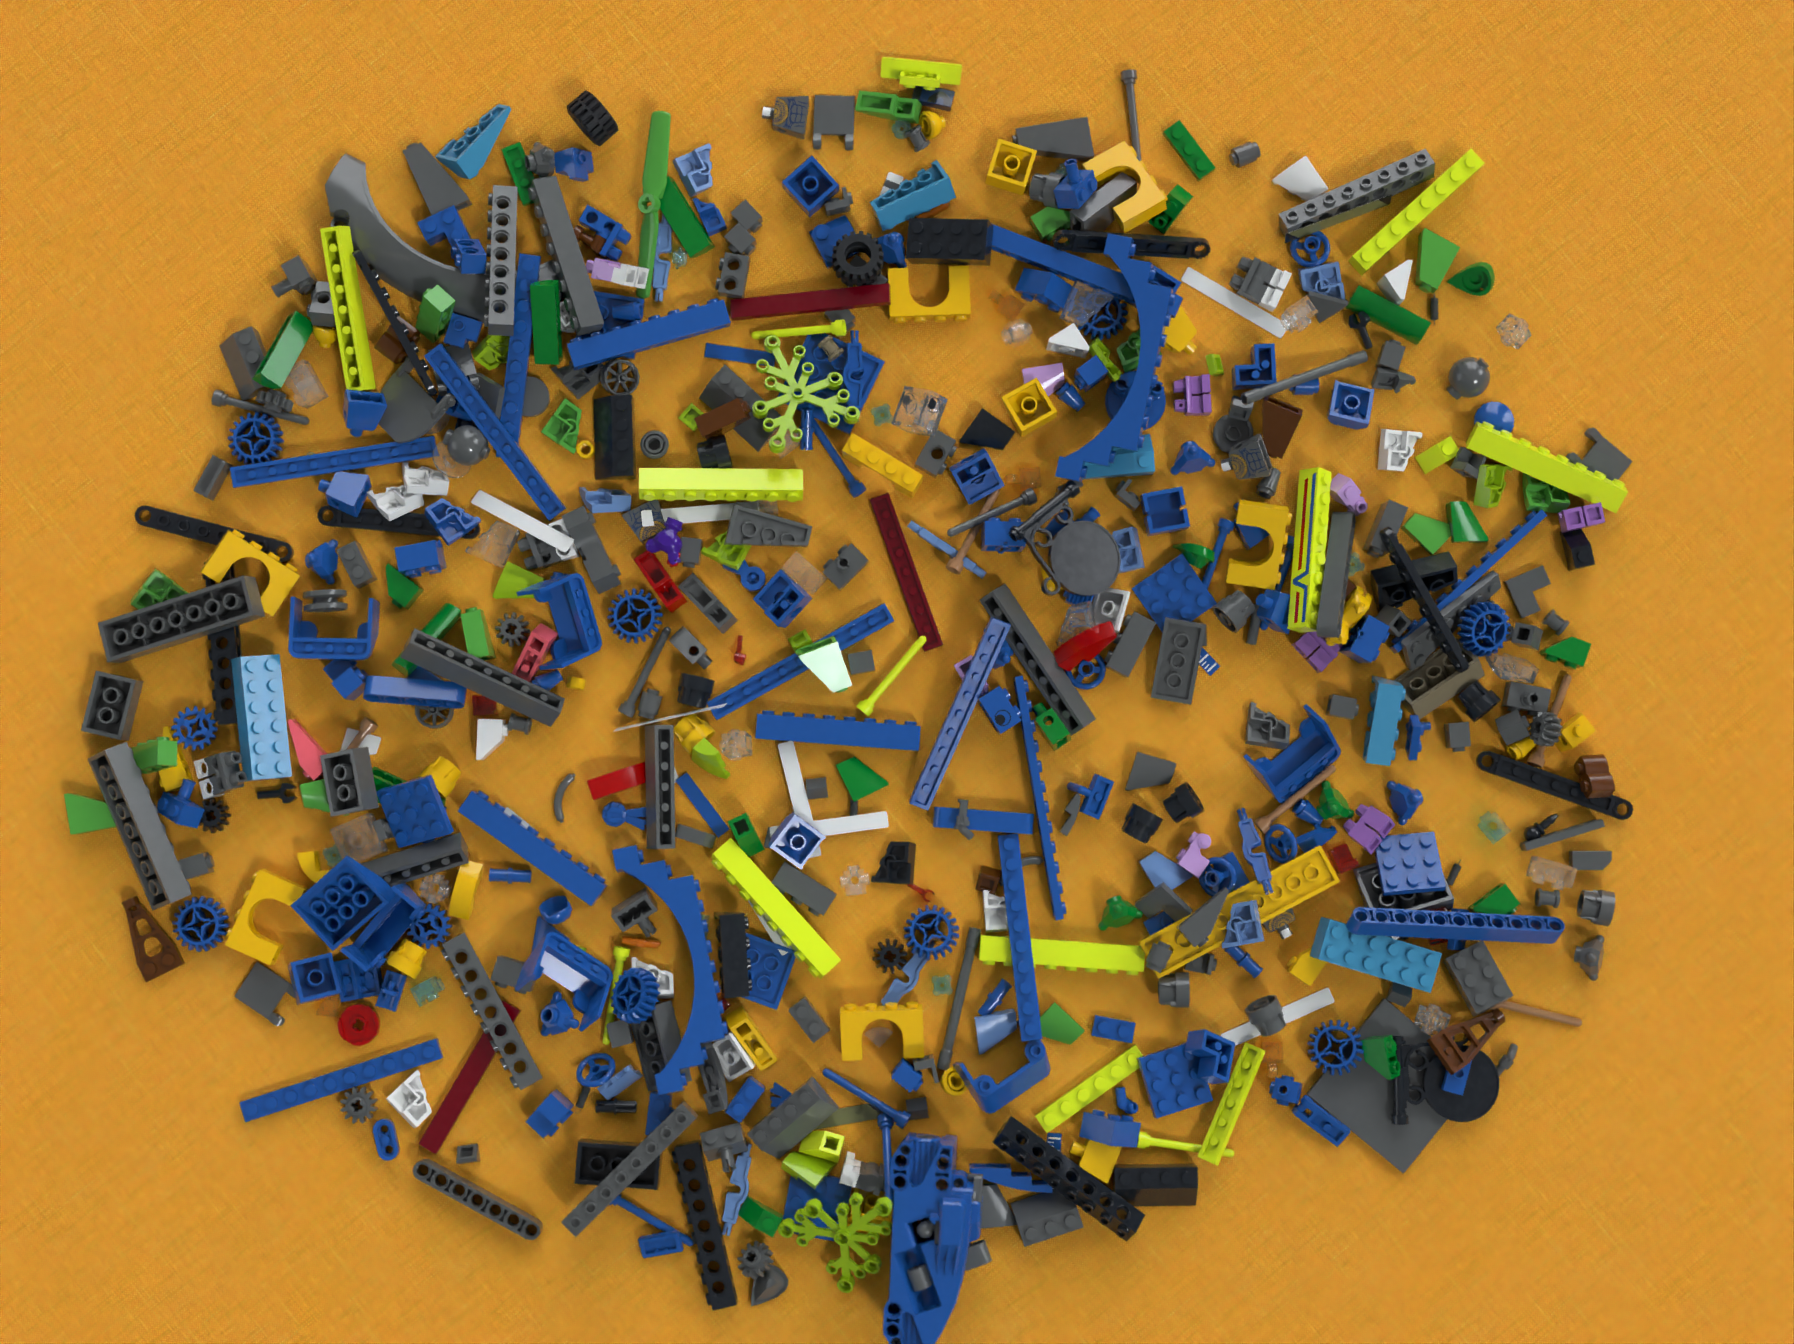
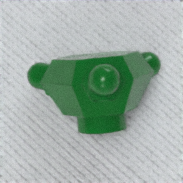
M1323 781L1321 783L1322 793L1319 798L1320 805L1316 807L1318 813L1325 820L1329 818L1354 817V811L1349 809L1348 802L1338 790L1331 788L1329 781Z
M1114 896L1106 901L1107 906L1103 911L1102 921L1098 927L1102 931L1108 927L1118 928L1129 924L1134 918L1140 919L1143 913L1128 901L1122 900L1121 896Z

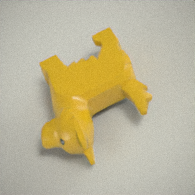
M1356 586L1351 592L1350 599L1344 604L1340 637H1326L1325 640L1328 646L1336 644L1345 645L1349 640V631L1369 609L1373 596L1367 593L1364 597V591L1361 587Z

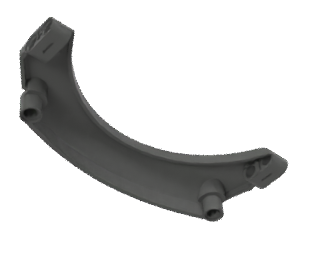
M345 153L325 184L330 215L334 217L331 221V227L350 226L354 251L360 249L370 270L375 269L379 278L387 284L422 302L423 293L429 288L433 289L438 284L456 301L452 313L484 323L485 314H489V309H485V296L489 297V292L485 291L486 279H490V274H461L459 268L433 260L405 243L391 230L375 207L366 180V163ZM553 260L540 265L538 281L559 280L557 273L555 274L552 269ZM517 270L515 271V288H516ZM559 290V296L561 301L562 297H565L563 292H560Z

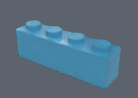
M937 160L931 163L932 167L928 170L921 169L918 171L917 177L912 180L905 179L902 181L898 189H890L870 202L875 218L883 231L892 229L897 224L909 221V218H914L923 212H929L932 208L946 204L956 198L950 178Z
M1372 675L1371 683H1375V691L1370 693L1369 701H1371L1370 705L1373 708L1367 716V726L1370 727V731L1365 733L1363 760L1365 763L1390 766L1391 760L1394 761L1396 750L1393 747L1394 741H1397L1399 736L1397 723L1402 718L1400 705L1401 701L1405 699L1406 689H1403L1404 686L1400 682Z

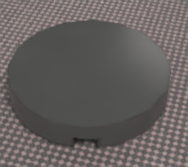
M527 376L523 416L535 417L547 409L550 402V394L543 381L536 377Z
M1228 414L1222 416L1213 428L1215 445L1225 453H1229L1233 445L1253 437V427L1249 420L1246 422L1228 417Z

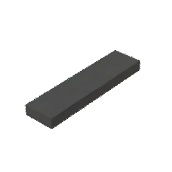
M1594 819L1540 836L1538 839L1520 842V847L1522 851H1528L1605 827L1603 820Z

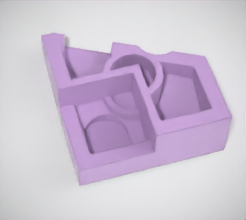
M1062 363L1022 369L1024 384L1037 377L1048 397L1065 384Z

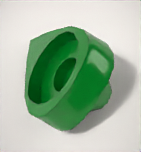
M1478 262L1461 270L1447 282L1471 295L1483 296L1493 289L1495 274L1490 264Z
M1182 543L1174 544L1172 547L1180 550L1188 563L1199 569H1202L1208 562L1214 563L1215 552L1201 545Z

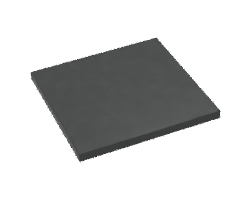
M1384 998L1354 1034L1360 1033L1361 1035L1356 1042L1372 1036H1404L1406 1044L1402 1045L1424 1043L1431 1038L1430 1035ZM1353 1043L1343 1050L1346 1061L1352 1055ZM1431 1046L1420 1047L1411 1054L1409 1061L1417 1067L1423 1064V1057L1416 1054V1051L1425 1053L1428 1060L1433 1057L1435 1052ZM1357 1053L1356 1056H1359L1362 1060L1361 1062L1353 1061L1357 1068H1353L1351 1064L1348 1066L1351 1071L1350 1073H1347L1345 1068H1343L1342 1076H1339L1338 1070H1335L1334 1076H1331V1069L1328 1068L1327 1072L1318 1078L1306 1094L1404 1174L1447 1119L1436 1113L1425 1098L1418 1105L1407 1102L1405 1111L1409 1117V1124H1392V1115H1394L1395 1111L1394 1079L1387 1080L1365 1061L1364 1054ZM1337 1057L1331 1062L1334 1065L1341 1064ZM1408 1065L1409 1086H1418L1423 1090L1422 1080L1425 1069L1415 1070ZM1409 1089L1410 1099L1416 1101L1420 1096L1417 1089Z

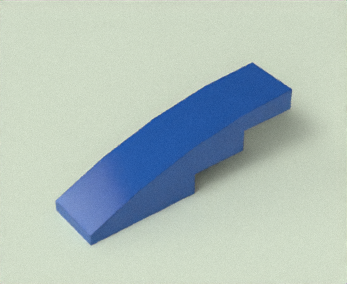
M969 1163L970 1173L983 1174V1179L1030 1192L1053 1193V1188L1044 1180H1032L1031 1172H1011L1010 1163Z

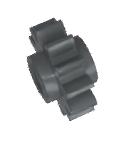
M269 389L267 393L258 391L256 397L258 403L264 404V409L281 414L282 411L291 412L294 404L292 400L286 399V394L273 389Z
M364 1086L360 1089V1092L357 1087L352 1089L353 1094L350 1091L345 1092V1096L348 1099L340 1101L342 1104H345V1107L341 1108L340 1111H347L345 1119L353 1117L352 1123H356L359 1118L360 1122L364 1123L366 1122V1117L369 1119L373 1118L371 1111L378 1110L376 1106H373V1103L377 1102L378 1099H371L373 1091L365 1093L366 1087ZM358 1101H360V1105L363 1106L360 1109H358V1105H355V1103Z
M755 1241L754 1246L748 1243L747 1250L741 1249V1253L744 1254L743 1257L737 1258V1260L742 1262L738 1269L743 1271L742 1274L746 1277L756 1280L757 1274L764 1277L763 1271H770L768 1264L773 1263L774 1260L769 1257L772 1256L773 1252L769 1250V1246L765 1243L761 1244Z

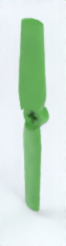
M655 111L651 115L642 178L643 195L638 201L639 210L644 213L640 232L638 266L649 269L645 289L636 288V296L641 299L650 296L659 230V198H663L667 184L671 115L666 111Z

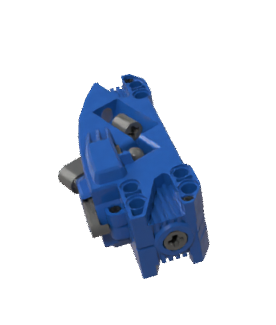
M909 1132L891 1159L890 1185L894 1190L890 1283L889 1298L884 1307L883 1334L889 1344H935L956 1305L965 1271L992 1261L985 1240L971 1243L978 1240L981 1234L983 1174H967L963 1170H956L957 1135H946L940 1138V1136Z

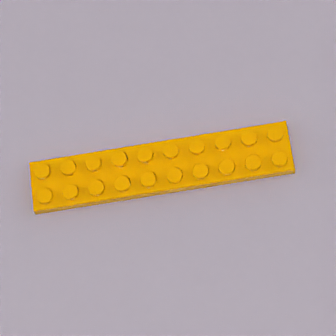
M1321 845L1270 871L1272 876L1270 883L1274 891L1270 894L1269 892L1268 895H1265L1263 886L1258 884L1257 879L1228 893L1213 930L1207 937L1209 940L1203 946L1199 947L1197 945L1193 947L1177 929V926L1190 915L1138 941L1146 958L1153 943L1158 944V941L1170 945L1169 950L1172 951V954L1165 969H1162L1161 973L1153 970L1157 978L1159 979L1221 946L1225 940L1227 923L1230 921L1232 904L1257 900L1262 924L1339 883L1340 880Z

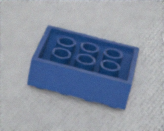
M347 855L297 899L291 907L327 946L334 951L397 894L383 878Z

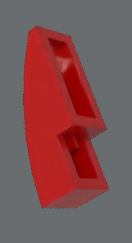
M646 550L633 559L670 613L688 602L654 553Z
M1107 621L1091 627L1063 643L1053 652L1057 665L1070 672L1083 659L1090 662L1117 637L1112 622Z
M645 762L587 780L593 800L645 784Z

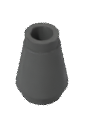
M1273 468L1270 476L1263 477L1258 483L1256 493L1265 499H1271L1276 493L1281 472Z

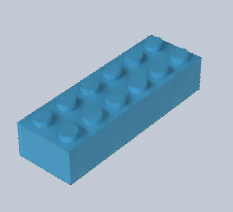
M280 654L241 656L231 659L240 753L242 757L241 763L242 771L247 776L246 782L292 777Z
M1324 917L1320 918L1310 957L1431 993L1442 953L1400 940H1394L1387 936L1353 934L1347 929L1345 923Z

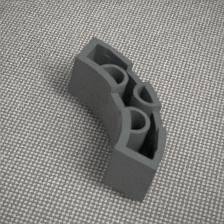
M584 506L562 515L566 529L571 538L574 539V544L584 560L583 563L598 594L620 585L621 583L618 578L621 575L617 564L613 565L594 526V523H596L594 515L591 512L588 513Z

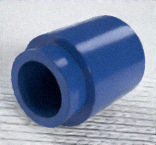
M1319 378L1294 386L1288 390L1292 392V395H1313V393H1318Z

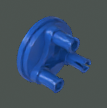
M1136 371L1121 374L1120 378L1116 382L1112 381L1108 387L1105 396V407L1111 420L1124 403L1133 384ZM1158 380L1156 387H1152L1153 403L1152 407L1147 409L1146 415L1149 416L1147 428L1143 427V431L1154 426L1160 420L1165 410L1166 396L1164 386Z

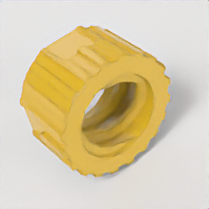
M584 440L577 445L576 451L579 457L587 460L594 456L595 447L590 441ZM583 446L590 447L588 454L581 452Z
M568 677L566 687L584 690L586 680Z

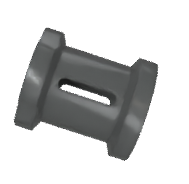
M920 125L913 127L905 133L906 137H909L915 152L924 149L930 144V141L926 140Z
M1552 609L1541 623L1543 625L1547 624L1559 636L1566 629L1569 621L1563 620Z
M512 713L508 722V731L517 730L524 732L525 735H529L533 719L530 717H519Z
M1541 888L1536 889V906L1550 905L1553 908H1558L1560 903L1559 890L1552 892L1542 891Z

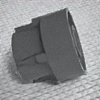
M1051 172L1049 175L1035 173L1030 183V199L1043 202L1046 207L1059 209L1053 190L1066 175Z
M1239 590L1235 591L1232 595H1228L1226 598H1222L1213 606V612L1219 621L1234 633H1237L1247 623V618L1255 611L1252 601Z
M1582 890L1577 904V916L1590 920L1593 924L1608 927L1614 914L1615 893L1605 890Z
M1189 972L1170 973L1158 979V1002L1160 1005L1189 1008Z
M1268 995L1257 999L1245 1008V1013L1250 1023L1256 1025L1263 1037L1273 1035L1286 1026L1282 1006L1276 995Z

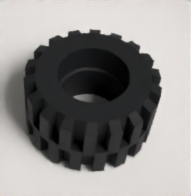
M586 90L567 106L568 113L573 121L598 146H601L618 131L617 123L611 114L592 93Z
M852 231L850 236L844 234L842 240L838 239L836 246L833 248V269L836 271V276L838 278L841 277L842 283L848 282L850 287H853L854 284H857V286H862L861 284L870 285V281L875 282L877 276L881 275L884 265L882 246L878 244L876 237L872 239V234L867 233L863 235V231L855 234V231ZM854 252H863L870 258L869 262L861 267L850 265L846 259Z

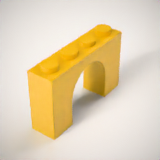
M1125 141L1083 163V170H1093L1097 180V188L1114 179L1122 172L1139 183L1140 188L1133 197L1113 207L1114 219L1124 233L1167 210L1166 201L1168 200L1165 192L1162 189H1158L1154 176H1149L1146 172L1147 168L1144 162L1136 158L1137 154L1132 146L1129 147Z
M969 266L948 267L949 293L941 304L934 307L921 306L912 299L909 292L908 268H888V283L891 286L890 321H894L897 324L906 323V320L923 323L926 322V319H934L935 322H945L946 319L954 318V321H966V318H970Z
M852 433L842 449L844 459L859 468L863 465L872 469L893 483L896 490L911 499L922 484V474Z
M1239 500L1236 524L1255 526L1266 530L1273 539V546L1270 553L1259 561L1250 562L1229 559L1226 583L1275 590L1276 584H1280L1281 572H1278L1279 564L1283 565L1285 553L1282 552V547L1287 545L1288 533H1285L1286 525H1290L1292 513H1289L1287 506Z
M235 529L233 532L227 530L201 569V573L220 583L231 565L238 559L253 557L262 561L268 569L269 579L266 587L260 594L264 612L273 617L300 577L297 573L298 569L290 563L282 564L279 562L280 557L272 552L266 554L261 550L263 547L255 541L247 542L243 539L245 535Z
M260 869L252 877L251 883L253 885L250 891L248 890L243 897L244 905L242 909H239L235 914L234 920L236 922L233 928H230L226 934L225 939L227 942L225 945L268 965H273L276 963L284 945L264 937L257 931L253 921L254 911L262 901L268 898L291 906L309 889L266 869Z
M910 1001L906 1002V1005L889 1002L885 1003L884 1006H877L876 1003H867L865 1006L856 1007L855 1004H846L844 1007H840L842 1061L863 1060V1031L869 1023L878 1019L890 1020L901 1029L904 1058H924L922 1004Z

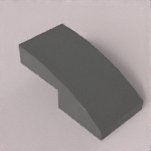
M1075 793L1064 809L1070 816L1059 832L1065 836L1068 835L1077 818L1080 806V795L1078 793Z

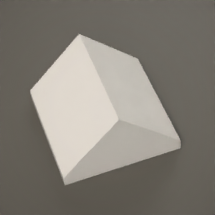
M1408 259L1385 274L1377 282L1385 298L1398 306L1405 300L1413 260Z
M1073 323L1050 337L1046 350L1086 358L1089 345Z
M1108 588L1095 595L1087 625L1094 627L1110 621L1117 634L1120 631L1131 592Z
M732 1031L725 1035L726 1039L712 1044L719 1058L723 1073L729 1082L751 1070L756 1065Z

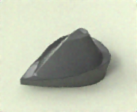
M768 1264L770 1271L764 1270V1277L757 1274L752 1288L751 1306L772 1300L786 1290L788 1278L780 1268Z

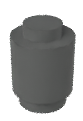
M1247 142L1231 149V154H1229L1230 162L1237 168L1252 163L1261 156L1260 149L1256 142Z
M648 688L647 692H642L638 706L639 716L654 720L655 715H658L663 697L659 695L660 691Z
M1158 941V944L1153 943L1146 958V967L1161 973L1172 954V951L1169 950L1170 945Z

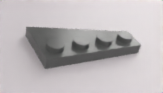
M735 504L732 509L724 545L807 547L812 526Z

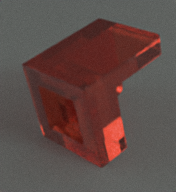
M472 695L473 716L498 715L496 701L483 695Z
M1345 843L1327 851L1337 874H1342L1359 866L1357 859L1352 857L1348 845Z

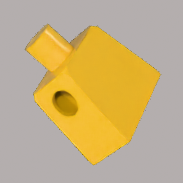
M1181 306L1176 317L1171 318L1169 327H1165L1164 334L1167 335L1164 348L1172 353H1180L1184 350L1187 355H1190L1197 348L1191 341L1196 335L1197 330Z
M1577 713L1562 725L1563 728L1560 731L1562 735L1558 737L1559 741L1555 742L1554 745L1560 752L1573 749L1596 730L1583 714Z
M1086 1139L1085 1145L1073 1141L1069 1153L1079 1156L1078 1166L1108 1184L1122 1147L1109 1146Z

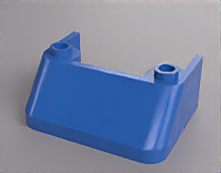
M568 574L542 581L517 592V596L533 594L536 601L540 603L548 601L559 639L551 645L553 660L540 665V670L564 668L600 650L602 646L601 635L585 581L580 574Z
M291 596L288 650L293 657L297 659L366 660L371 656L379 634L380 602L374 598H369L368 622L359 626L357 639L317 638L318 630L316 625L310 621H302L303 601Z
M1307 704L1303 707L1309 717L1300 724L1299 733L1301 736L1272 761L1267 757H1262L1254 762L1247 754L1243 756L1255 776L1279 803L1285 802L1335 762L1341 754V749L1327 723Z
M406 883L394 885L391 888L397 895L378 912L353 944L345 946L340 950L365 972L375 967L379 969L387 960L385 958L386 954L415 919L419 920L426 912L424 909L425 903Z
M549 932L541 939L524 963L515 990L519 991L529 981L539 979L542 973L574 993L573 1005L583 1014L578 1029L582 1032L601 1017L613 980V973L607 965L555 932Z
M1041 1040L1029 1041L1026 1044L1024 1052L1029 1063L997 1085L987 1075H981L973 1080L963 1063L955 1062L952 1064L980 1109L985 1113L996 1112L1047 1077L1051 1069L1045 1046Z

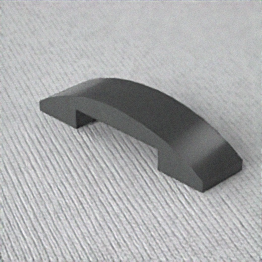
M709 1042L701 1044L702 1047H706L708 1059L704 1060L705 1065L699 1066L707 1091L706 1094H703L708 1113L712 1114L728 1108V1097L722 1066L712 1043Z

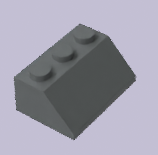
M250 326L238 331L220 345L222 354L243 401L256 397L258 391L268 392L269 389H272L252 379L267 353L261 337L255 328Z
M1055 1188L1053 1193L1042 1192L1010 1203L1024 1247L1083 1228L1077 1205L1068 1200Z

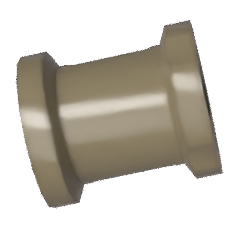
M832 335L827 336L817 345L829 357V362H832L844 352L834 342Z

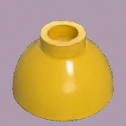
M931 111L922 112L919 118L921 131L928 140L937 137L946 125L943 116H939Z
M313 325V334L318 340L319 346L331 348V344L338 340L336 327Z
M950 1067L944 1071L940 1080L944 1092L952 1096L963 1094L967 1087L955 1068Z

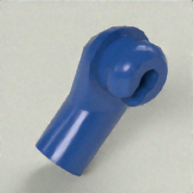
M1116 1087L1117 1107L1127 1114H1135L1139 1108L1137 1103L1126 1098L1125 1087Z

